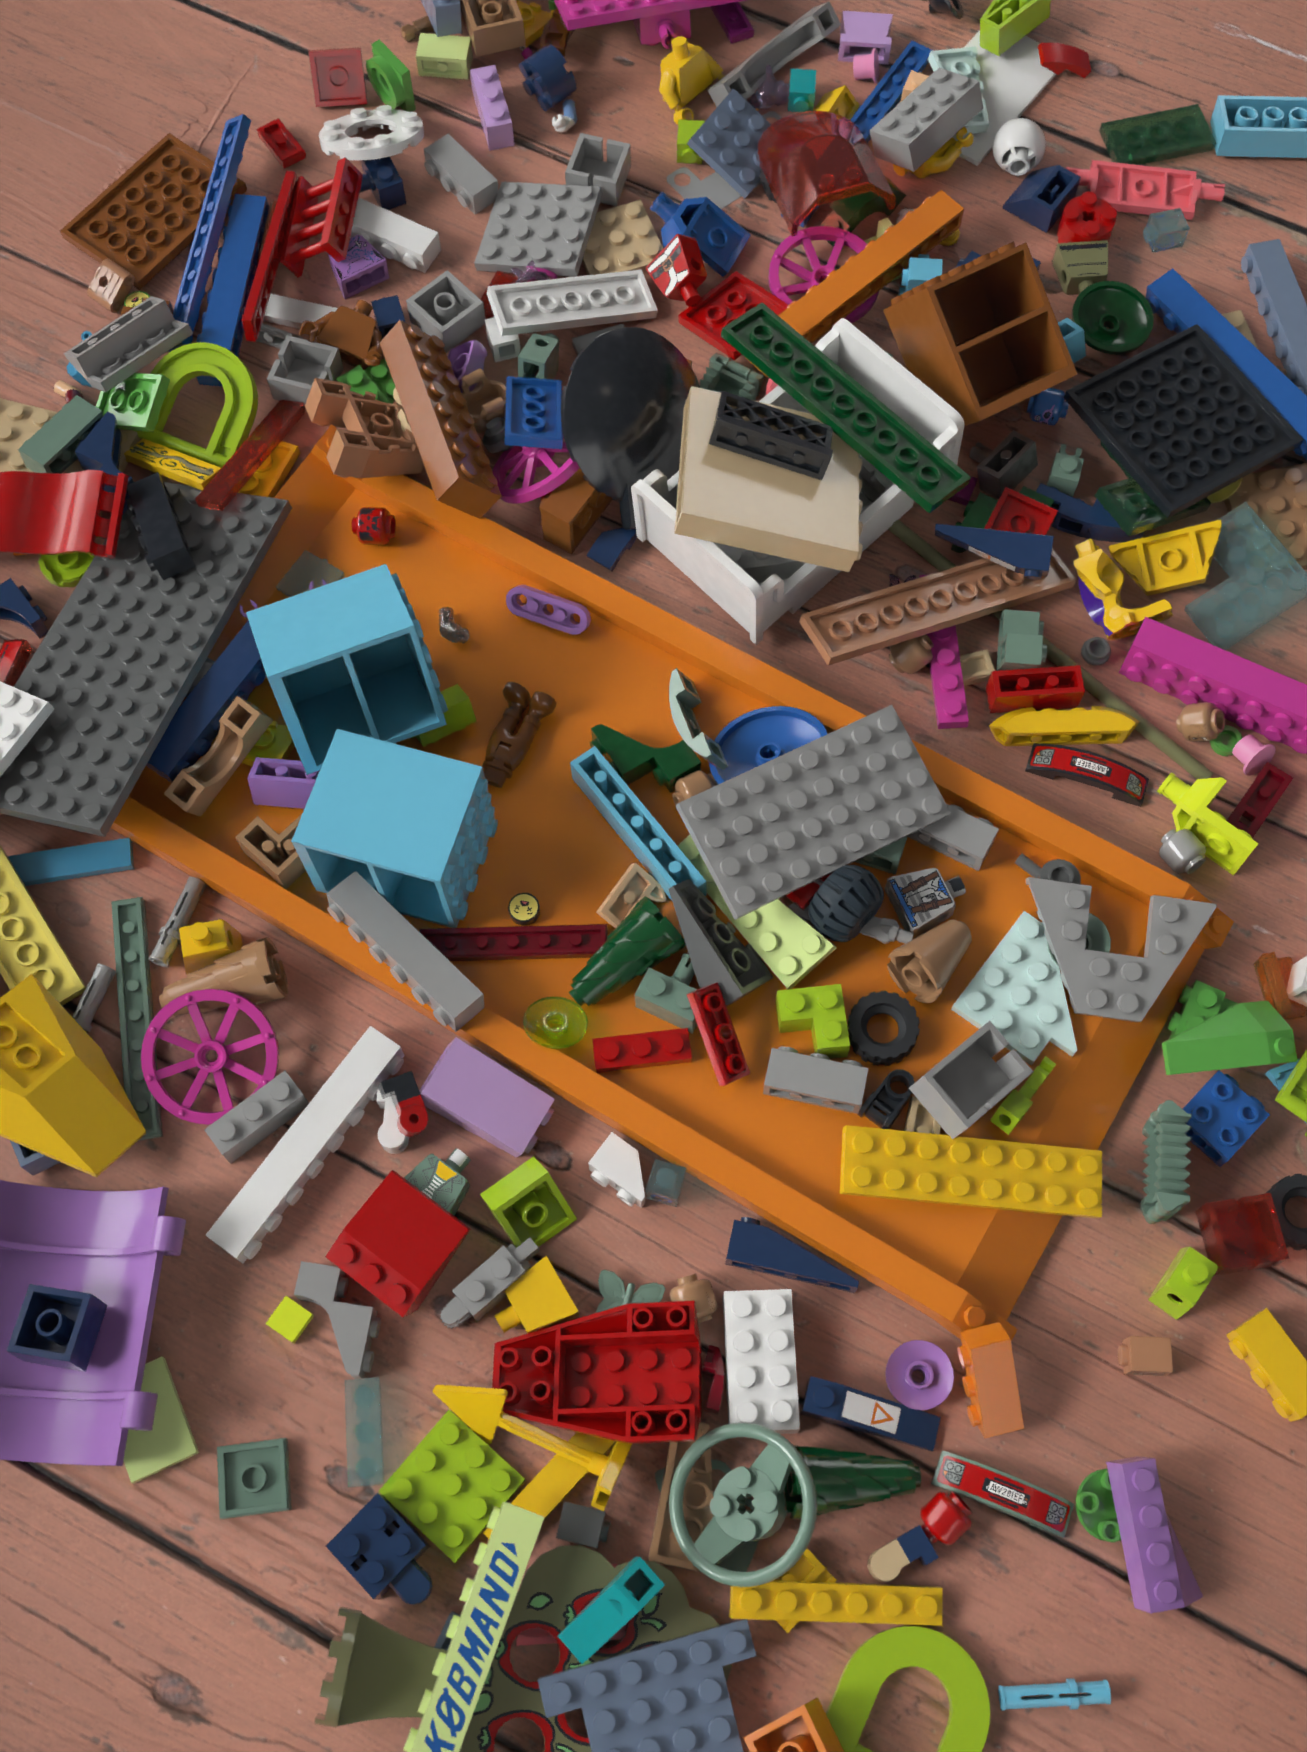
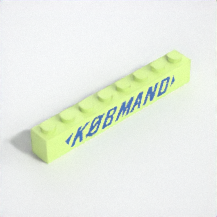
M505 1501L502 1503L501 1508L494 1506L487 1524V1528L492 1529L487 1544L481 1542L473 1561L474 1564L479 1565L474 1580L467 1578L459 1599L465 1602L461 1616L453 1615L446 1633V1637L452 1640L446 1654L439 1652L432 1671L433 1675L438 1676L433 1691L426 1689L417 1711L424 1715L418 1729L411 1727L403 1751H460L545 1517Z

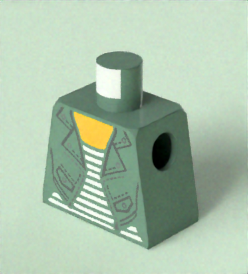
M455 1148L445 1162L431 1153L404 1178L455 1216L470 1188L468 1180L460 1173L471 1159L457 1148Z

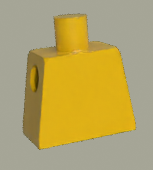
M222 919L204 923L197 922L179 929L186 974L214 964V960L239 951L243 946L241 933Z
M545 1256L504 1291L511 1306L494 1315L503 1333L521 1323L526 1332L530 1333L574 1320L579 1317V1311L548 1257Z

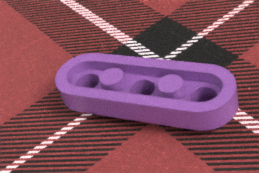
M518 585L512 588L506 596V605L513 614L568 634H580L590 625L591 616L585 606L533 587ZM520 595H524L527 598L526 604L520 600ZM547 604L553 606V613L547 610ZM574 613L580 616V622L574 620Z

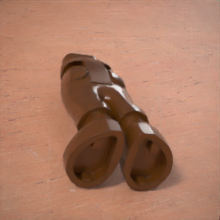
M507 682L503 689V695L509 703V708L505 709L503 718L492 733L487 746L485 761L482 764L484 776L488 780V784L498 788L503 787L506 778L512 777V772L524 759L536 731L539 730L540 720L553 713L557 705L555 699L543 692H534L531 698L528 690L515 682ZM529 705L528 714L525 715L517 734L513 735L516 726L522 718V713Z

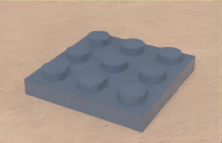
M734 88L687 142V145L744 199L759 183V174H761L760 170L763 168L764 163L770 160L772 156L785 151L791 144Z

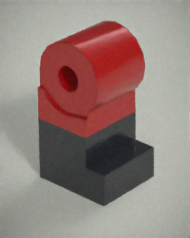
M412 1071L380 1082L378 1088L382 1099L392 1097L399 1116L397 1120L399 1131L408 1137H415L421 1134L427 1126L428 1114Z

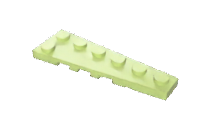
M688 835L678 845L680 850L707 881V894L787 989H792L837 948L779 899L735 920L692 837Z

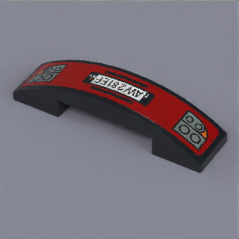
M1034 743L1025 769L1026 772L1054 780L1057 775L1113 793V799L1139 807L1143 804L1149 778L1118 761L1089 751L1054 744Z

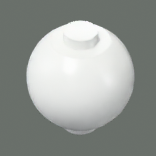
M1017 118L1008 121L998 130L993 141L995 161L1003 170L1012 175H1024L1035 168L1043 158L1046 147L1044 133L1035 122L1029 119Z

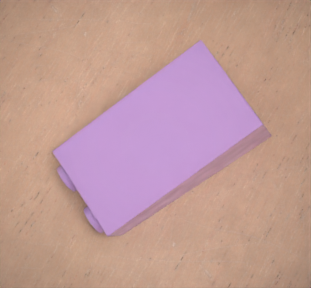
M457 1037L447 1045L419 1090L425 1107L514 1157L522 1155L523 1152L528 1154L538 1139L534 1135L540 1124L545 1126L554 1112V1109L551 1108L555 1100L553 1097Z

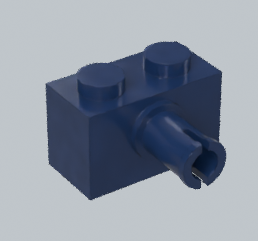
M390 156L380 159L361 160L363 178L359 193L370 190L379 207L386 210L407 204L403 181Z

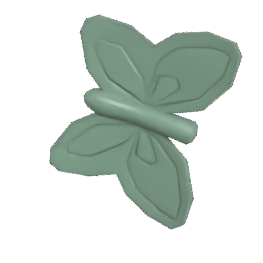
M604 1269L600 1272L598 1280L599 1290L604 1299L598 1305L596 1313L630 1303L660 1302L663 1299L665 1287L662 1284L652 1282L641 1285L634 1293L635 1284L629 1283L625 1291L623 1280L616 1273Z

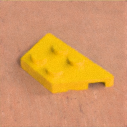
M1216 520L1110 545L1109 551L1111 556L1147 596L1206 583L1222 529L1221 520Z

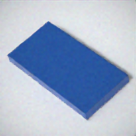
M507 377L505 445L562 449L561 380Z

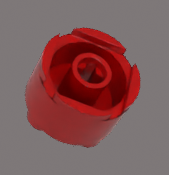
M1084 192L1082 196L1071 199L1065 205L1058 226L1057 242L1070 243L1108 240L1109 244L1116 223L1117 210L1104 199L1097 197L1094 192Z

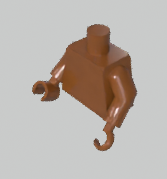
M358 300L354 310L345 306H339L335 312H330L314 322L306 320L301 324L298 335H309L308 341L311 343L317 337V343L339 348L342 362L357 367L360 365L363 370L368 368V365L379 366L383 355L380 346L382 334L376 329V320L369 317L373 309L371 304L364 300Z

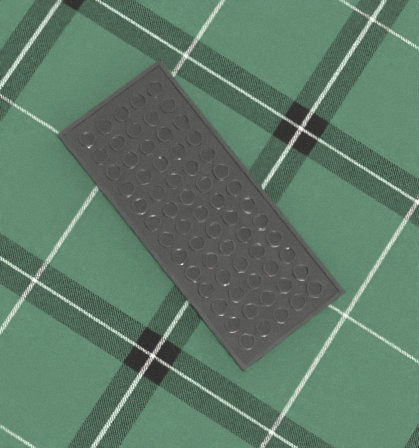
M164 482L170 492L196 566L166 580L161 578L157 570L152 572L144 556L148 552L144 551L138 538L142 533L139 534L132 520V517L136 516V514L133 515L129 508L122 516L116 557L113 559L94 557L14 686L19 690L49 702L53 706L54 711L0 777L1 814L106 837L289 515L292 507L288 500L216 489H208L204 492L188 485Z

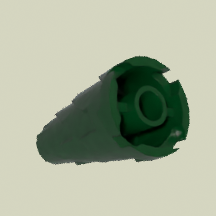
M646 896L635 905L630 914L608 935L607 941L587 961V965L572 979L573 982L570 985L573 989L568 993L580 1007L585 1003L588 1006L591 1004L595 1005L608 994L616 992L638 975L643 976L648 968H654L664 959L679 952L686 946L681 934Z
M793 1445L804 1458L812 1474L817 1495V1516L827 1512L860 1507L866 1503L883 1501L891 1497L914 1494L916 1488L921 1486L920 1468L914 1466L911 1460L891 1459L884 1456L867 1455L861 1452ZM792 1468L784 1488L785 1492H783L786 1500L785 1506L787 1513H791L789 1518L802 1519V1492L797 1475Z

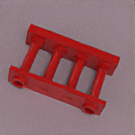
M346 157L338 160L335 176L328 181L312 186L303 176L298 177L280 262L298 278L302 276L305 259L323 252H327L337 262L346 259L363 174ZM331 192L330 199L318 203L319 196ZM327 212L325 220L313 225L314 217ZM322 234L320 242L308 246L310 238Z

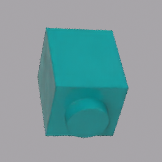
M791 68L788 98L789 112H813L816 70Z

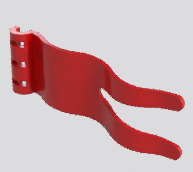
M84 470L60 474L25 471L0 472V553L60 555L84 552L101 558H115L129 476L125 473H118V476L110 475L100 470ZM105 485L116 487L115 493L104 491ZM100 512L111 513V519L100 517ZM96 537L107 539L106 545L95 543Z

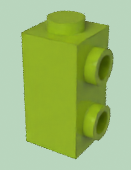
M458 684L441 691L448 711L443 713L447 725L414 736L423 747L430 743H435L441 738L455 731L462 730L477 721L469 697Z

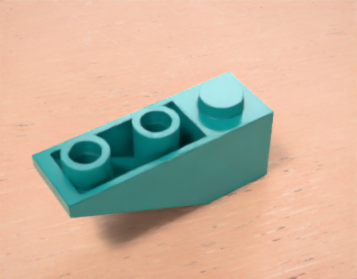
M635 1556L557 1636L579 1662L583 1664L631 1620L665 1584L641 1557Z

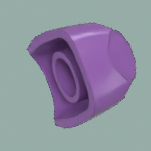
M471 340L453 349L451 348L447 356L452 363L453 373L459 381L461 393H463L462 377L480 368L482 371L484 370V361L488 353L484 345L478 340ZM478 383L470 386L469 391H473Z

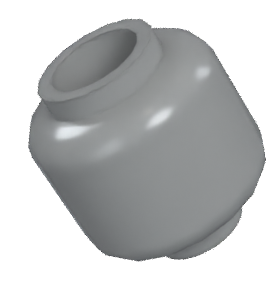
M1172 829L1162 837L1161 843L1163 845L1160 848L1159 855L1177 874L1185 872L1191 874L1206 861L1204 856L1206 853L1205 845L1189 829L1179 831Z

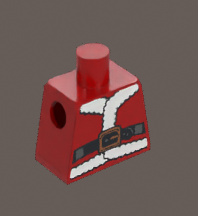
M677 234L651 261L646 270L665 297L677 301H685L687 306H693L701 299L697 288L706 280L707 272L696 238Z

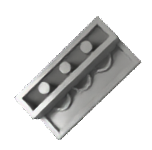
M151 296L65 352L64 355L93 388L107 392L191 336L193 332L189 324L174 319L165 300Z

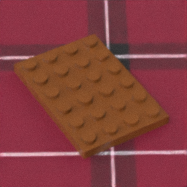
M168 133L60 230L61 235L69 243L100 264L104 259H110L134 275L135 281L133 286L140 290L193 241L215 162ZM238 177L232 189L230 205L233 204L235 194L243 195L248 190L246 183Z

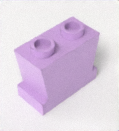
M843 11L838 61L853 62L854 56L872 54V49L876 48L879 64H888L892 39L889 36L893 14Z

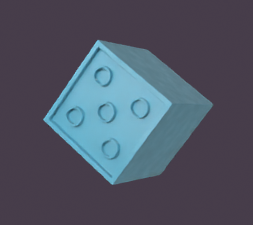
M386 564L246 612L266 676L307 775L321 769L337 729L390 743H397L447 725L443 713L447 712L448 708L440 692V683L436 672L431 665L430 653L423 641L424 635L421 626L415 617L413 608L407 599L404 588L401 586L397 573L391 575Z
M337 729L291 842L316 891L328 893L356 871L400 914L450 928H457L459 919L464 920L468 910V902L466 900L469 892H474L477 886L478 874L476 872L479 864L483 865L486 861L488 847L486 845L489 837L493 838L496 833L498 820L494 816L495 807L491 804L492 796L488 792V780L485 779L482 766Z

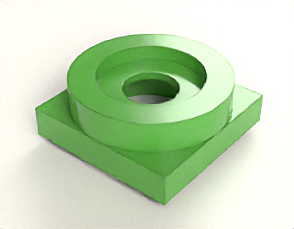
M380 39L372 43L373 57L366 61V70L375 92L385 105L391 106L392 109L400 106L404 111L413 112L416 110L410 70Z

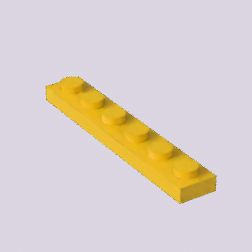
M773 1580L769 1583L753 1587L731 1586L730 1618L942 1626L943 1588L939 1586Z

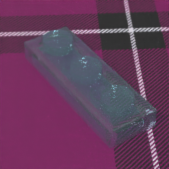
M380 1378L344 1380L348 1487L384 1485Z

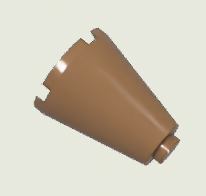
M948 920L893 950L888 958H891V961L887 964V967L896 985L905 993L910 990L918 995L915 1000L919 1002H934L941 995L972 942L969 927L961 921Z

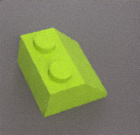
M534 1156L480 1194L516 1248L528 1238H531L539 1247L577 1220L549 1172Z

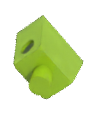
M1190 1246L1181 1248L1148 1300L1177 1320L1197 1303L1219 1266ZM1169 1294L1178 1296L1181 1299L1180 1302L1174 1300Z

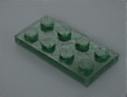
M1199 104L1101 123L1099 129L1110 158L1115 163L1143 165L1212 151L1216 145V141Z

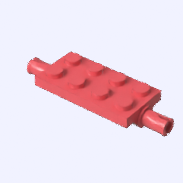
M1092 160L1089 170L1066 167L1067 170L1081 177L1079 186H1086L1088 191L1094 192L1097 197L1107 201L1117 212L1192 220L1195 214V203L1198 199L1222 202L1225 193V184L1201 182V179H1196L1197 171Z

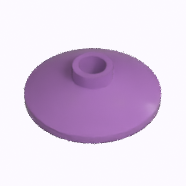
M913 1340L900 1345L891 1354L886 1365V1382L891 1394L899 1403L910 1409L929 1410L944 1402L952 1390L954 1371L950 1359L941 1348L928 1341ZM918 1370L923 1373V1382L917 1383L913 1380V1371Z

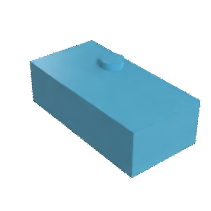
M1218 95L1210 120L1216 156L1307 158V97Z

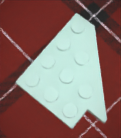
M1023 911L953 1004L951 1010L978 1029L991 1021L1008 1041L1009 1044L1005 1048L1010 1051L1014 1049L1025 1062L1032 1066L1049 1041L1071 1057L1076 1053L1077 1045L1060 976V969L1050 956L1047 938L1044 933V925Z

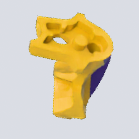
M1092 539L1075 546L1079 559L1074 560V567L1078 573V584L1082 601L1093 622L1103 627L1108 640L1113 641L1137 635L1145 617L1160 623L1174 616L1171 611L1173 610L1171 604L1165 599L1142 608H1122L1120 591L1124 582V574L1098 545H1095Z

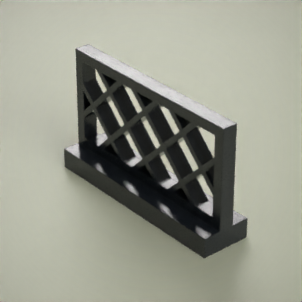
M722 391L709 444L822 480L832 458L831 442L833 428L829 425ZM728 404L736 406L737 409H732ZM757 414L763 415L766 418H761ZM742 416H746L750 421H745ZM785 423L791 424L794 427H789ZM774 425L778 430L774 431L770 426ZM813 432L822 434L823 436L817 437ZM802 434L806 439L802 440L798 435Z

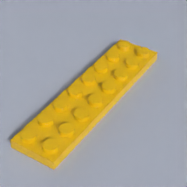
M846 1125L843 1127L840 1194L1101 1218L1102 1151L960 1136L952 1139L949 1135Z

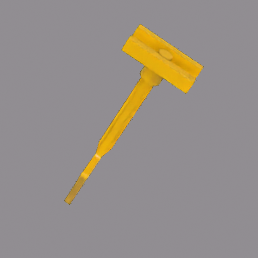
M435 1385L432 1392L487 1444H491L497 1426H500L519 1437L586 1467L588 1472L599 1476L591 1506L604 1511L633 1443L617 1441L608 1456L597 1451L592 1453L521 1419L504 1413L503 1407L508 1395V1391L505 1389Z

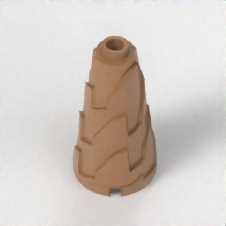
M269 937L242 946L241 950L216 959L214 964L187 974L186 978L164 987L163 994L159 995L160 1005L163 1008L181 995L203 989L231 991L256 1004L287 997L288 982L282 960L277 961L273 955L279 952ZM213 1000L197 1002L201 1013L230 1005ZM187 1006L180 1009L173 1016L189 1014Z

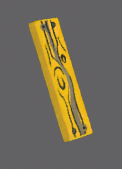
M144 438L124 453L126 461L155 473L158 472L160 475L204 492L224 477L222 469L218 466Z

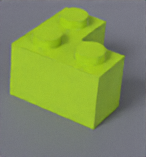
M841 984L777 990L775 1004L779 1033L811 1030L814 1053L824 1054L830 1059L848 1057L850 1040Z

